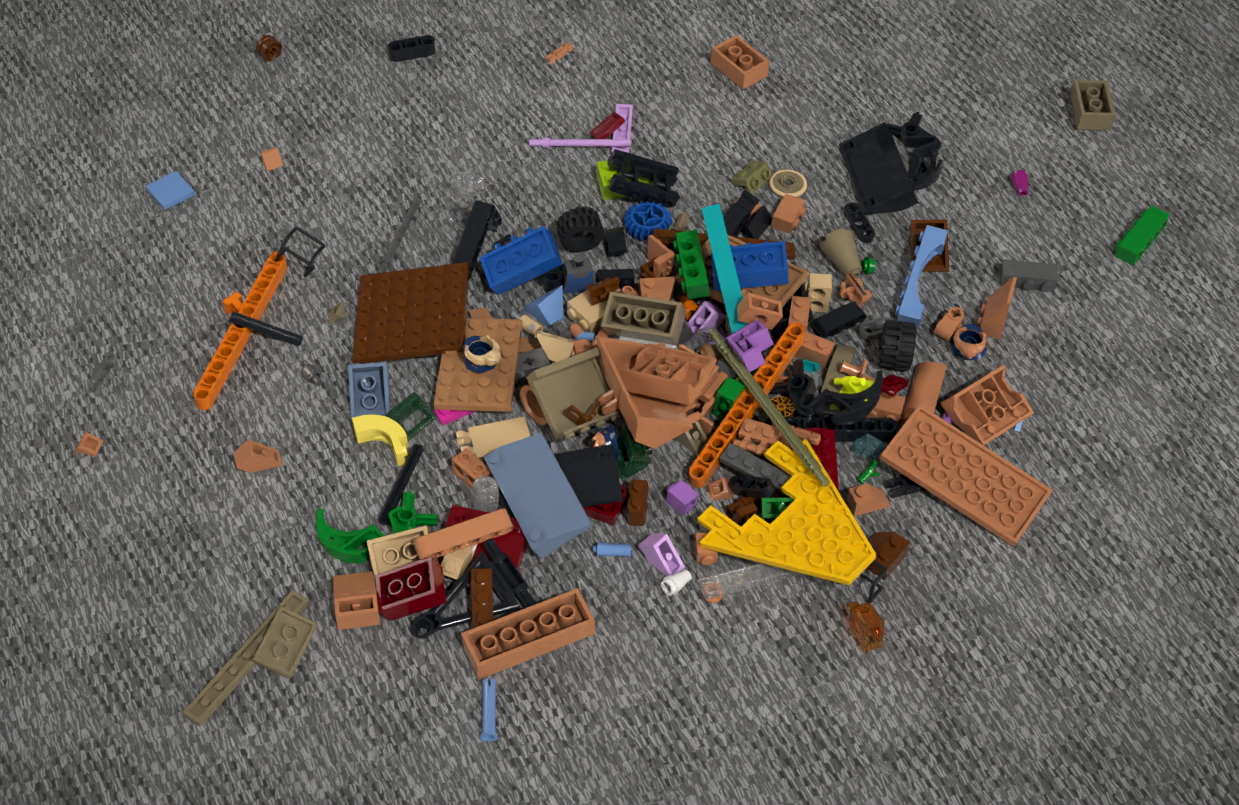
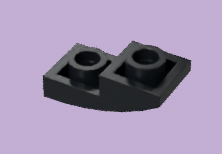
M623 227L606 230L609 255L621 256L627 253Z

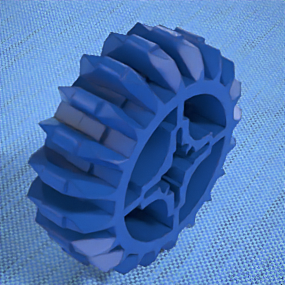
M647 200L646 203L640 201L639 204L634 203L632 207H629L625 214L624 224L629 236L634 235V239L640 238L641 242L647 239L648 242V236L653 235L654 228L668 230L672 224L670 211H667L666 207H662L661 203L655 204V201L649 203Z

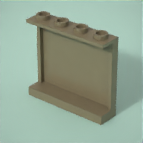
M598 348L534 370L526 377L556 440L561 438L568 440L574 437L576 432L583 434L591 430L590 427L594 425L598 428L605 425L609 419L613 422L622 417L620 409L604 415L601 411L602 406L599 405L595 410L597 412L596 416L591 421L578 426L563 413L570 405H574L585 415L600 396L610 391L595 359L600 355ZM571 412L574 417L579 418L575 412Z

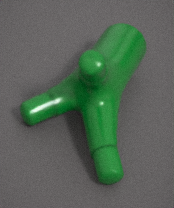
M870 461L869 467L856 480L863 484L870 477L881 476L880 473L874 472L878 462Z

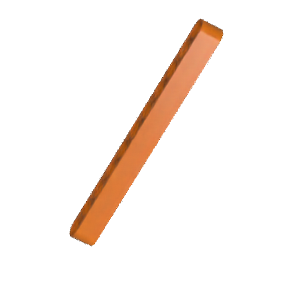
M278 251L270 254L238 313L260 320L287 271L285 254L279 259H276ZM235 323L230 325L194 389L193 395L198 409L207 410L212 407L254 330Z
M792 323L787 327L764 360L765 364L761 365L753 376L766 395L769 394L804 342V327L800 323ZM747 387L690 467L689 481L693 487L701 488L707 484L721 464L720 456L730 443L733 444L734 440L738 439V433L744 419H751L760 407Z

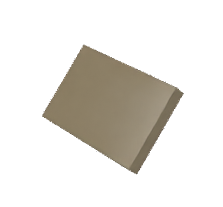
M280 606L251 662L291 679L318 623Z

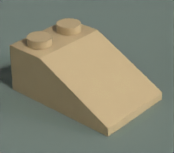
M426 525L368 540L367 545L374 576L419 561L420 558L413 542L421 536L432 533L431 528Z

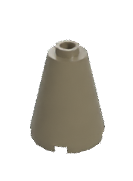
M839 228L825 236L826 240L824 242L820 241V249L845 277L847 273H852L857 278L862 271L853 232L850 228L848 230Z

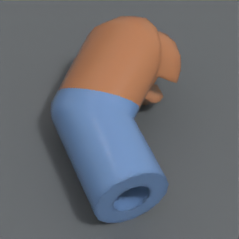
M573 323L569 327V331L575 340L586 339L591 342L594 340V332H584L579 324Z

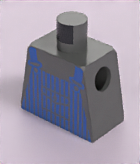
M577 254L573 257V260L564 262L561 272L563 294L586 291L587 285L596 284L590 258H584L583 255Z

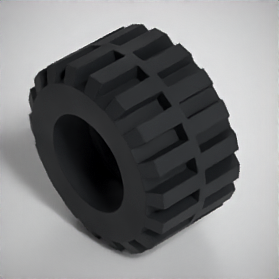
M585 206L582 208H571L568 212L562 213L563 216H560L556 222L561 246L566 251L569 250L572 253L586 252L594 249L603 240L604 230L600 216L593 208Z

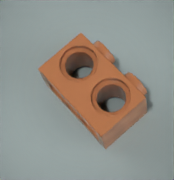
M467 448L452 458V473L477 495L480 496L494 485L493 474L490 468Z

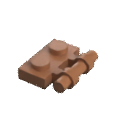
M745 418L738 433L739 438L743 440L735 439L733 445L746 452L751 451L763 457L769 449L767 447H771L775 442L779 441L781 433L776 426ZM751 441L759 443V445L751 444Z

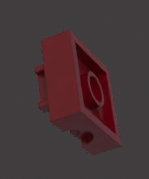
M620 485L623 501L583 507L588 517L614 526L628 500L629 488Z

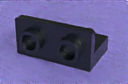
M633 269L597 270L598 283L608 277H618L620 289L624 286H631L634 289L635 276Z

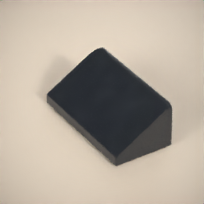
M763 205L746 226L745 238L759 239L771 224L772 219L766 206Z

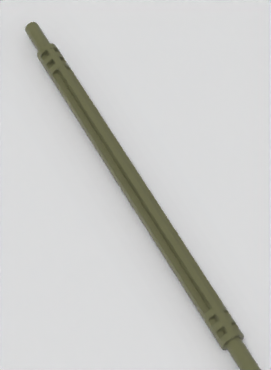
M715 329L710 330L709 335L716 343L717 349L809 472L816 476L823 487L828 486L830 481L821 471V466L726 340L722 339Z

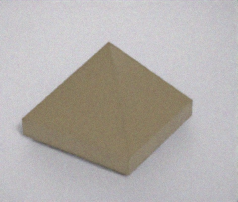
M339 302L331 309L327 323L345 319L344 302Z

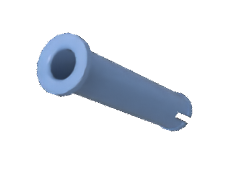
M486 678L482 681L483 733L480 735L482 741H496L498 739L496 734V680L491 678L489 686V678Z

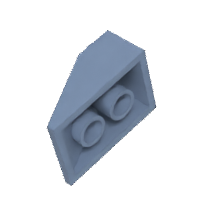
M387 362L348 365L351 422L352 418L362 415H381L390 418V377Z

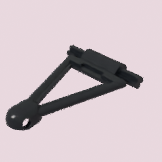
M492 538L482 545L493 561L490 562L484 552H482L445 593L446 603L433 607L430 612L423 614L413 622L412 633L419 639H425L438 630L472 622V611L443 619L440 617L442 612L471 581V569L492 568V586L504 602L493 605V616L521 609L514 597H518L525 608L537 603L527 590L529 585L508 554L502 553ZM425 628L427 633L423 636L418 635V630Z

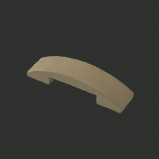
M843 344L837 345L821 393L826 388L839 393L843 385H835L834 379L847 376V374L839 372V367L843 360L850 364L852 363L857 348Z

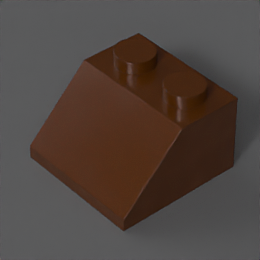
M894 531L874 532L868 539L876 553L874 560L887 568L886 574L881 578L884 581L907 556L911 543ZM873 563L866 568L877 576L883 571Z

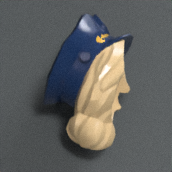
M489 335L483 337L471 336L464 342V355L462 359L468 370L483 373L494 369L500 363L499 345Z

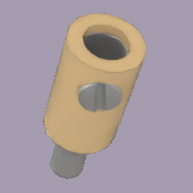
M516 312L511 313L513 319L522 320V329L533 337L537 338L536 330L543 332V326L529 316H520Z

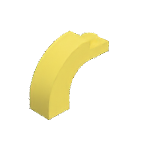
M362 415L352 418L358 443L372 440L383 441L393 449L397 465H404V456H408L406 449L408 448L407 435L396 421L381 415Z

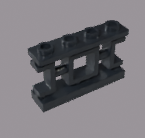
M617 149L613 150L608 159V166L611 169L617 170L618 175L614 174L610 179L609 191L643 201L648 200L650 203L655 201V204L661 203L664 207H674L680 196L678 192L670 190V186H674L677 181L678 167ZM638 177L649 179L650 184L638 181Z

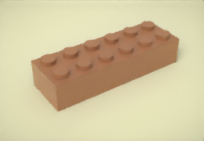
M577 588L461 633L462 647L478 680L594 635L595 620Z

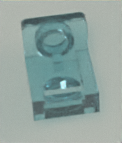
M868 433L855 441L854 457L858 458L865 454L874 460L881 461L879 458L885 450L884 442Z

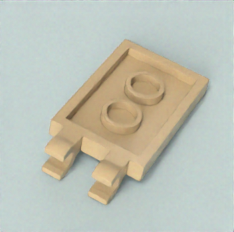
M523 416L469 427L468 432L457 431L456 442L458 446L471 443L472 447H460L461 452L467 448L478 459L485 461L484 457L500 446L530 437L531 435Z

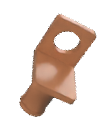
M843 360L839 367V372L875 382L874 378L864 374L868 360H864L861 366H855Z

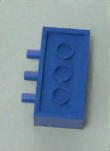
M545 226L534 231L531 227L527 228L526 235L518 239L516 235L511 236L510 243L504 246L497 243L494 245L495 250L479 257L489 286L496 294H503L563 264L553 235Z
M765 241L760 244L746 243L740 246L730 245L740 288L789 284L785 241L771 243ZM711 251L714 290L717 291L721 290Z

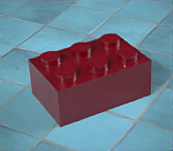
M432 556L375 575L378 612L389 621L446 603L443 567Z

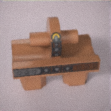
M852 273L846 274L845 281L840 285L841 290L839 294L842 298H848L850 302L855 301L861 308L862 304L869 302L872 296L869 290H863V282L860 278H855Z

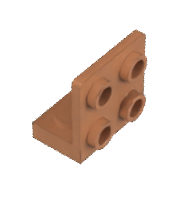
M653 235L648 236L647 260L650 261L657 257L654 260L653 266L655 278L673 277L675 266L674 252Z

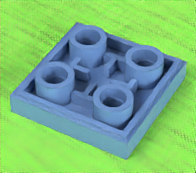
M177 171L146 185L148 193L164 210L195 195V191Z

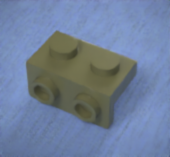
M754 160L749 162L744 169L738 171L731 181L734 185L745 186L747 191L753 194L770 180L772 173L767 162H757Z

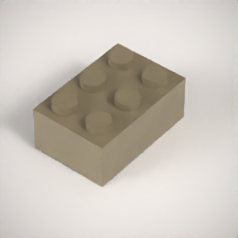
M1074 80L1070 97L1077 128L1082 130H1111L1116 114L1108 81Z

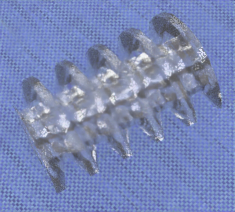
M482 476L473 482L475 510L490 513L499 510V486L494 478Z

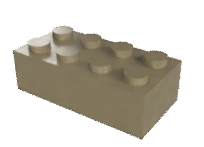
M610 292L601 327L608 335L663 342L677 346L686 309L681 302Z

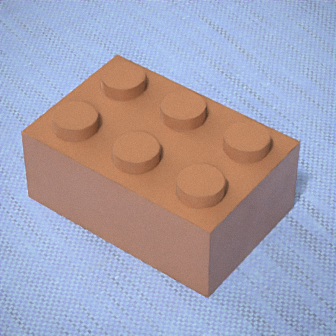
M738 35L712 48L711 64L741 89H745L768 76L769 60Z

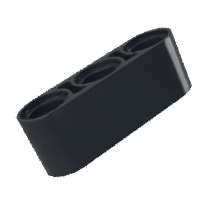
M430 35L392 41L388 44L389 59L393 62H400L432 56L435 54V38Z
M853 301L817 318L813 323V327L821 338L825 339L841 333L844 329H850L856 326L857 323H862L867 315Z

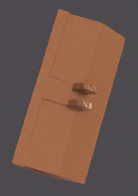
M597 336V348L600 355L596 360L610 387V391L600 396L597 401L601 402L599 405L602 406L601 411L604 415L620 408L636 442L657 449L682 433L693 428L692 424L702 418L699 412L687 416L686 412L696 406L694 402L690 405H682L677 402L664 401L663 399L647 397L646 395L627 391L620 376V369L631 370L635 366L637 354L648 344ZM661 342V343H659V344H656V345H659V346H664V347H666L663 342Z

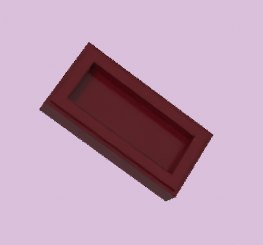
M612 112L589 134L593 139H606L625 123V120L619 114Z

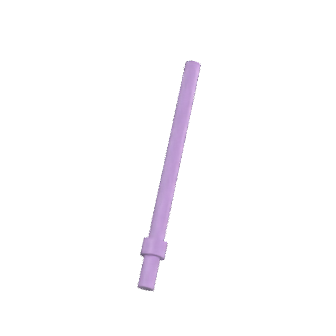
M529 139V146H542L543 148H550V146L632 145L631 139Z

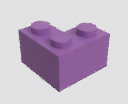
M759 319L726 337L729 346L749 372L765 364L761 351L773 345L767 327Z

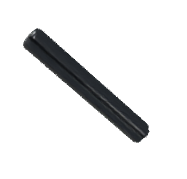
M235 311L230 316V322L296 346H300L303 336Z

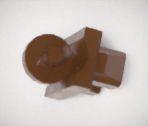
M608 277L603 279L601 283H592L586 286L589 303L592 306L603 301L608 302L610 292L621 293L618 277Z

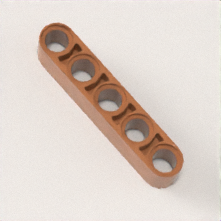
M500 509L421 536L414 540L413 544L420 560L430 556L435 559L509 533L514 529L507 510Z

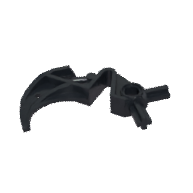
M918 111L913 113L910 122L903 124V126L887 123L892 134L900 135L901 142L906 148H915L912 155V169L908 175L914 190H921L935 183L939 179L943 166V161L939 160L935 167L938 150L941 148V141L935 135L920 128L919 124L923 115L919 114ZM924 157H931L932 167L928 165Z
M797 359L796 362H793V374L787 378V382L775 383L769 393L788 392L795 408L803 417H813L815 415L823 417L824 415L832 416L831 422L836 426L851 425L864 419L877 405L883 386L882 370L877 371L875 382L864 391L846 394L833 392L826 388L811 402L816 386L813 378L804 373V361ZM833 404L834 406L839 408L841 412H837L836 410L825 409V405Z

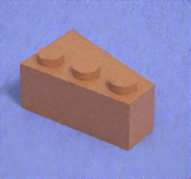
M676 276L639 279V296L672 301L675 292Z

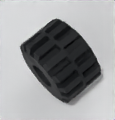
M886 319L879 341L880 368L909 371L912 366L917 329L915 323Z

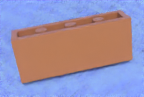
M927 361L916 366L899 425H904L919 405L932 413L935 412L947 365Z

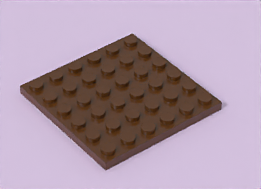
M468 263L361 275L352 357L353 363H372L440 355L445 353V351L464 352L469 276Z

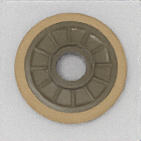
M780 170L770 177L769 186L778 196L784 197L786 193L798 197L805 192L807 181L799 172ZM785 182H790V183H792V185H789V186H788V185H785L784 183H785Z

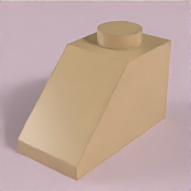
M536 330V337L552 364L570 358L574 345L571 339Z
M477 544L445 555L441 564L443 575L458 580L470 566Z

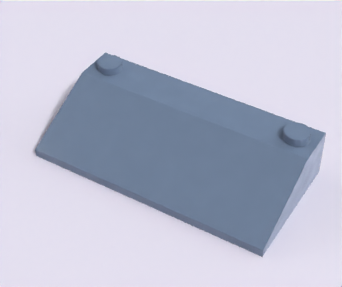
M542 433L500 446L484 457L530 547L540 558L545 557L593 526Z

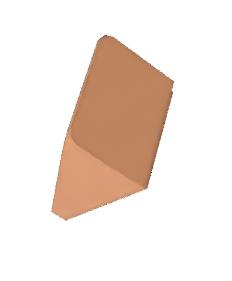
M277 147L261 152L262 163L267 171L283 166Z
M85 432L75 452L96 456L103 440Z
M726 477L708 484L711 501L734 498L733 492L728 486L729 480Z

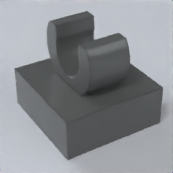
M559 321L554 322L551 325L552 327L546 330V333L567 339L572 338V333Z

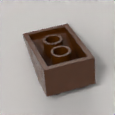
M947 219L911 220L909 240L913 261L916 260V256H914L916 246L921 245V242H919L921 231L925 232L927 225L948 230ZM948 233L942 254L934 256L926 264L922 272H949Z

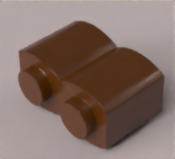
M632 479L629 484L627 522L631 526H644L646 523L649 490L646 480Z

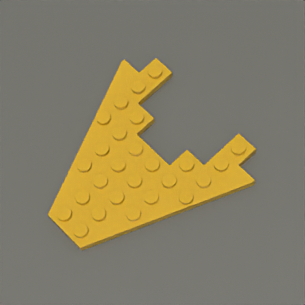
M806 439L802 442L819 463L821 471L830 481L828 486H822L816 476L809 472L794 450L777 441L765 452V458L792 476L782 486V492L794 501L771 524L754 514L741 527L712 505L697 518L698 523L710 531L700 541L702 548L845 585H850L876 558L875 551Z

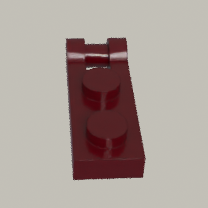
M892 374L883 379L881 394L887 393L888 396L895 398L899 391L908 386L909 379Z

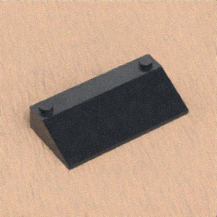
M886 122L839 144L865 215L902 211L919 203L893 135Z
M613 444L554 454L582 507L623 501ZM498 485L501 509H506L509 517L515 518Z

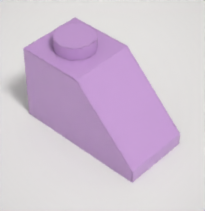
M704 301L688 321L695 335L691 339L696 341L709 334L710 330H717L726 319V314L716 304Z
M652 533L639 544L647 561L666 576L678 573L685 568L667 534Z

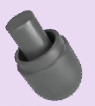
M307 364L302 368V375L308 382L312 383V380L316 386L322 385L321 374L314 365Z

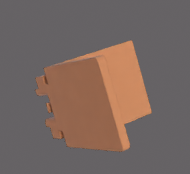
M680 344L677 349L696 353L683 344ZM714 365L699 397L694 401L696 406L686 412V414H692L695 409L698 410L697 412L702 416L698 422L707 436L711 433L714 423L706 417L714 408L717 391L728 377L723 372L719 373V367Z

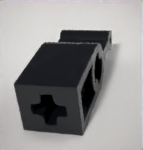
M746 190L742 192L739 200L729 208L723 217L726 232L733 237H738L749 221L752 210L760 201V199Z

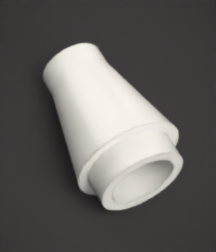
M683 570L664 577L661 582L663 591L667 595H676L692 579L689 571Z

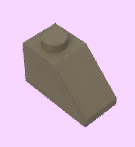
M696 421L692 424L693 428L682 433L675 437V439L698 457L709 440L699 422Z

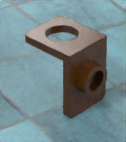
M597 401L585 415L574 405H570L563 413L579 426L587 421H591L596 416L597 412L595 410L601 402ZM571 412H575L579 418L574 417Z

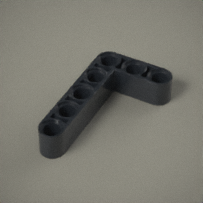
M479 200L474 202L452 264L468 263V281L472 276L488 229L497 232L496 229L498 225H501L502 221L495 205Z

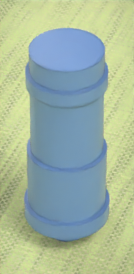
M597 541V545H593V552H597V556L631 557V545Z

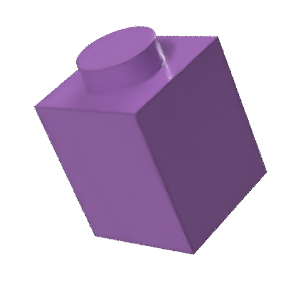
M680 480L677 484L673 483L667 489L666 502L680 514L684 515L697 504L699 494L683 480Z

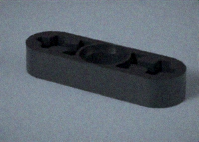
M847 203L844 208V215L858 239L863 243L872 242L875 231L862 209L856 203ZM860 221L863 225H857L855 222Z
M737 475L728 483L729 488L736 495L768 498L776 491V486L769 478Z

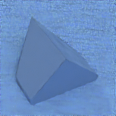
M562 285L537 297L524 308V311L549 328L552 327L551 325L554 322L563 320Z

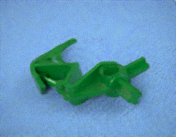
M411 491L403 494L402 506H398L388 513L393 534L417 528V525L437 526L438 515L418 514V511L414 508L415 493H411ZM318 509L316 520L318 540L332 557L340 561L364 564L367 559L365 554L369 553L368 547L360 550L356 549L364 545L368 540L385 536L374 524L368 528L355 531L333 529L325 522L324 509Z

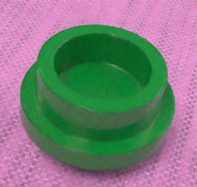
M865 257L861 261L862 271H864L865 275L875 271V260L870 257Z

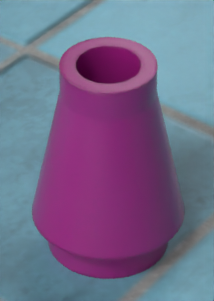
M1024 170L1013 172L1011 181L1017 190L1018 196L1028 195V174Z

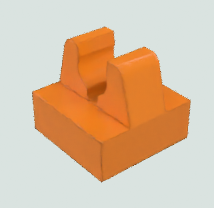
M238 291L222 301L223 311L227 315L233 311L238 312L242 306V295Z

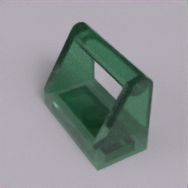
M415 392L386 414V417L396 421L404 429L407 441H410L436 419V415ZM416 410L427 416L408 432L401 425Z
M624 429L617 439V465L621 479L629 478L646 468L651 462L646 445L636 442L631 431ZM624 446L629 460L627 465H625L621 451Z

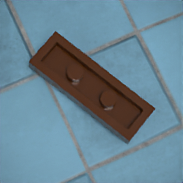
M492 568L471 569L472 629L493 621Z

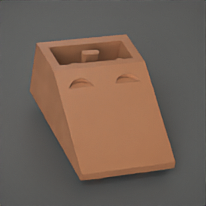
M374 572L333 576L335 615L338 630L380 625Z

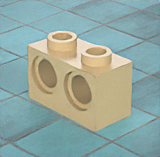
M809 273V280L805 281L804 290L807 292L806 296L811 298V311L828 312L832 291V275Z

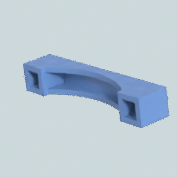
M927 225L925 232L921 231L919 237L921 245L916 246L914 253L916 260L911 262L909 271H912L911 276L907 275L904 285L907 286L906 291L902 290L900 296L902 304L897 306L895 316H898L897 321L912 322L916 324V328H919L925 305L921 304L919 299L918 279L926 264L937 254H942L948 230Z

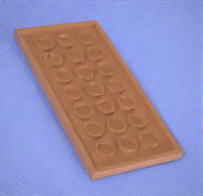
M921 405L916 408L879 458L1013 547L1017 544L1053 491Z

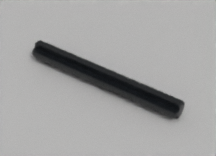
M414 444L378 517V523L383 525L389 524L388 513L397 507L423 452L421 445Z

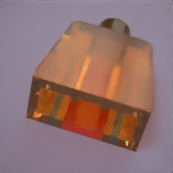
M855 601L849 604V627L863 653L883 647L885 621L870 603L860 605ZM869 631L872 637L874 638L875 642L870 643L869 637L871 636L869 634Z

